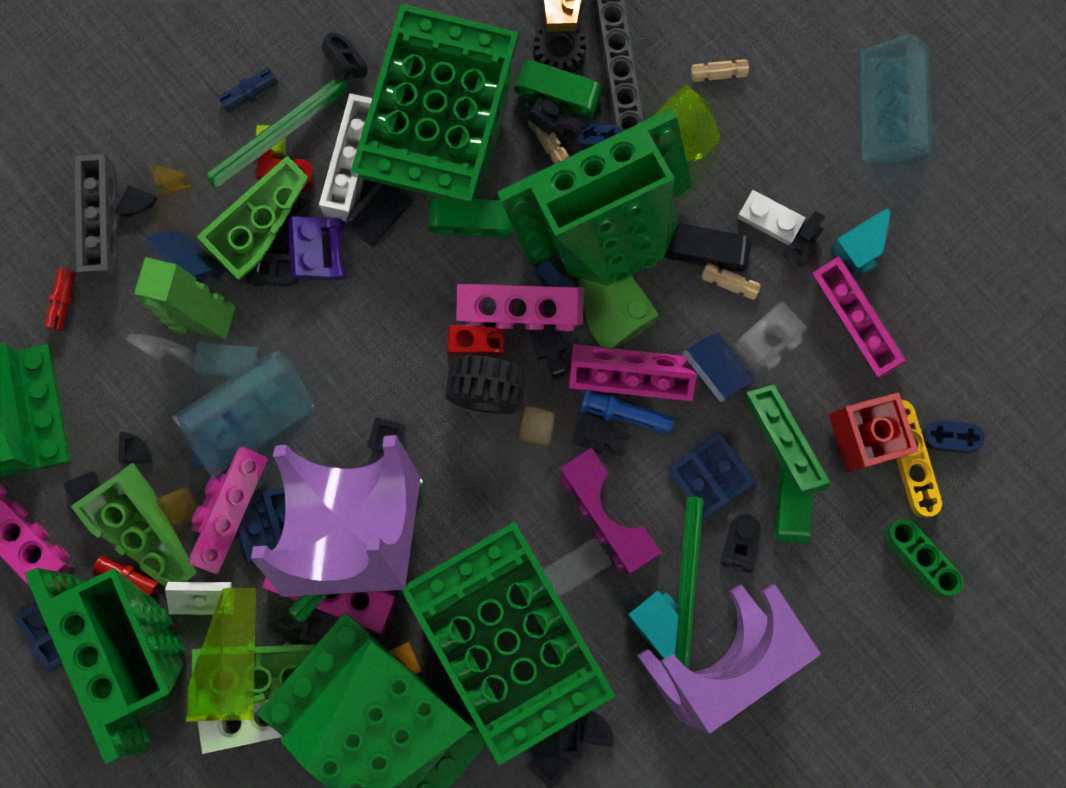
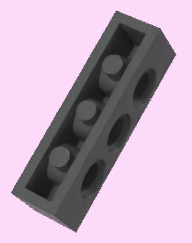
M105 154L74 156L76 272L87 282L118 280L115 166Z

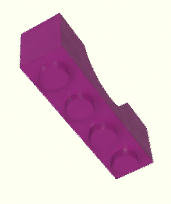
M592 448L560 468L559 473L561 477L558 480L567 494L573 492L579 501L575 504L577 510L584 520L591 519L596 527L593 530V534L602 547L606 544L614 554L610 559L619 573L625 571L629 576L662 553L644 526L637 528L623 527L614 523L605 514L600 501V491L609 473Z

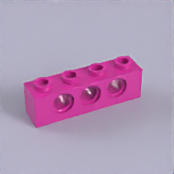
M839 256L812 273L878 378L882 379L908 363L846 264Z
M457 284L456 321H466V326H484V322H496L495 328L513 329L514 323H525V329L543 330L544 324L556 325L555 330L574 331V325L583 324L584 287ZM488 298H492L496 303V310L492 315L487 313L484 307L485 301ZM517 299H522L526 304V311L522 316L518 315L514 310V303ZM548 299L554 301L557 307V311L552 317L548 316L544 311V304Z
M574 344L569 388L693 401L697 372L687 359L680 355Z
M0 483V556L27 584L24 573L35 568L68 574L74 568L68 562L70 555L60 545L56 544L53 546L46 539L49 533L37 522L32 524L25 517L29 514L28 511L17 501L11 502L5 496L8 491ZM19 526L20 535L15 541H12L11 532L15 527ZM40 548L41 558L36 563H33L31 559L32 553L35 549Z
M266 578L262 587L280 594ZM393 590L339 593L333 599L325 597L316 609L339 618L345 612L360 626L384 634L398 598L391 596ZM359 593H366L369 597V605L364 610L358 611L353 604L354 598ZM287 596L296 601L300 598V596Z

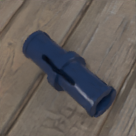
M267 67L247 80L243 78L239 81V85L219 95L218 98L227 113L248 100L254 101L257 99L256 96L278 84V81L270 68Z

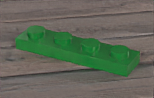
M773 384L746 392L745 401L798 497L801 498L828 490L831 482L776 386Z

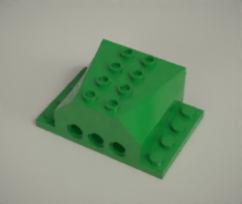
M400 4L352 164L351 175L472 206L476 188H481L490 170L503 124L511 83V63L519 38L518 32Z
M670 108L497 192L530 266L537 262H543L557 253L569 276L610 285L615 282L624 281L631 274L642 269L651 268L658 261L664 259L678 224L672 197L680 196L693 188L677 116L673 109Z
M0 343V479L72 463L52 347L49 344H43L16 350L6 343Z
M516 522L406 584L405 589L401 590L499 766L616 696Z
M35 568L24 573L105 764L138 756L151 750L149 744L152 741L150 731L144 723H140L139 719L169 705L185 663L182 656L185 653L184 645L178 636H173L169 627L173 622L166 607L161 608L159 603L115 568L86 582L76 575L42 568Z
M345 612L257 712L260 718L281 735L282 744L305 770L327 788H450L486 745L478 727Z

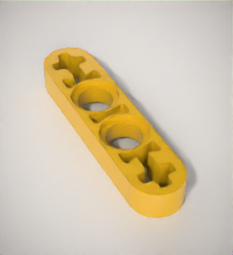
M902 400L919 452L897 458L896 460L912 512L920 518H929L938 514L941 510L942 499L915 409L911 403ZM913 465L923 468L925 478L922 482H916L911 479L909 470ZM928 484L929 489L923 492L926 500H932L933 505L929 507V512L926 507L921 508L919 502L923 500L922 491L915 493L914 488H920Z

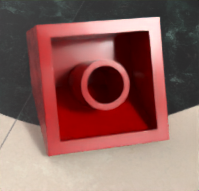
M899 392L846 406L828 414L847 473L919 452Z

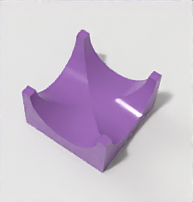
M397 435L384 436L382 445L384 455L380 460L371 465L354 469L321 466L300 457L288 445L275 446L273 458L279 467L285 491L286 510L284 528L280 541L273 551L267 546H254L251 559L282 597L405 589L421 477Z
M775 584L769 585L760 592L766 603L767 616L753 601L743 585H738L729 591L737 611V631L733 644L726 655L711 667L692 672L674 654L659 661L649 649L636 656L678 721L710 734L821 655Z

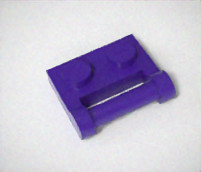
M292 216L288 219L291 278L332 281L347 278L346 268L342 264L340 231L343 230L342 219ZM321 231L328 232L331 268H324Z

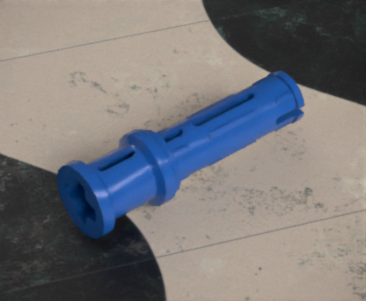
M585 390L579 409L581 413L588 411L601 415L606 421H612L614 418L657 431L669 436L674 422L673 416L619 400V397L613 393L609 396L596 391Z

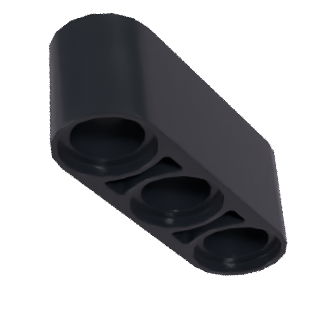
M678 223L664 257L703 266L710 263L718 266L719 269L743 272L748 270L752 239L741 234Z

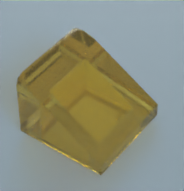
M151 165L156 185L163 194L167 195L192 187V183L185 172Z
M525 407L519 440L549 446L555 413Z
M185 487L156 500L158 506L173 524L192 517L199 506L193 491Z

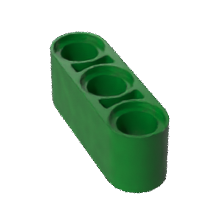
M525 60L513 88L518 95L535 101L539 95H542L547 100L554 102L561 110L586 118L594 116L603 92V86L594 80L532 60Z
M438 197L432 198L429 201L427 230L431 233L508 238L514 235L513 227L500 200L473 199L472 206Z
M780 464L774 539L778 542L807 545L811 531L813 494L799 498Z
M900 519L886 526L883 531L885 544L932 595L941 598L956 595L961 591L964 582L960 572L911 520ZM896 527H901L905 530L907 538L904 543L896 539L894 534ZM919 550L925 552L928 556L926 567L921 566L917 561ZM941 574L946 575L950 580V588L947 591L943 590L939 585Z

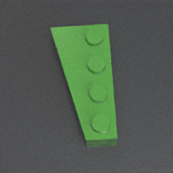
M145 257L134 293L143 302V306L152 311L151 314L159 317L160 322L169 326L168 330L174 333L186 335V332L190 331L226 340L236 306L231 302H223L224 297L220 294L214 293L212 296L209 292L210 287L196 281L197 278L177 264Z

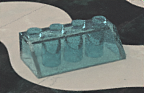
M910 33L860 50L861 161L909 163L932 157L929 44Z
M276 349L171 418L186 443L213 478L230 467L238 447H245L254 451L314 411L316 407L293 363Z

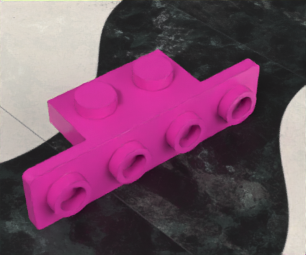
M238 447L227 474L217 472L215 477L210 478L205 488V494H207L202 506L197 507L192 517L194 525L191 530L200 533L188 560L189 564L214 574L219 573L267 463V457L245 447Z

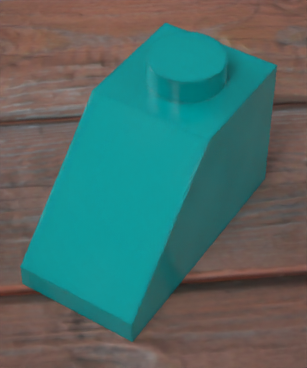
M888 209L883 210L839 237L831 247L835 255L844 261L853 276L859 272L865 275L878 266L876 261L884 251L891 214Z
M656 591L630 612L627 617L663 660L671 654L675 655L679 615L675 612L678 606L667 592L662 595L659 591Z

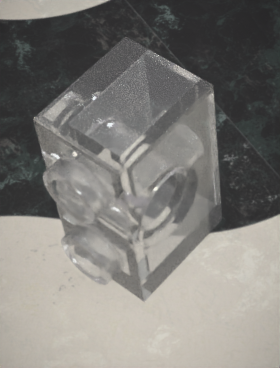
M781 301L736 341L733 348L757 374L764 368L770 371L782 360L779 355L786 348L791 352L804 341L801 335L807 327ZM765 335H775L779 340V345H769L765 340Z

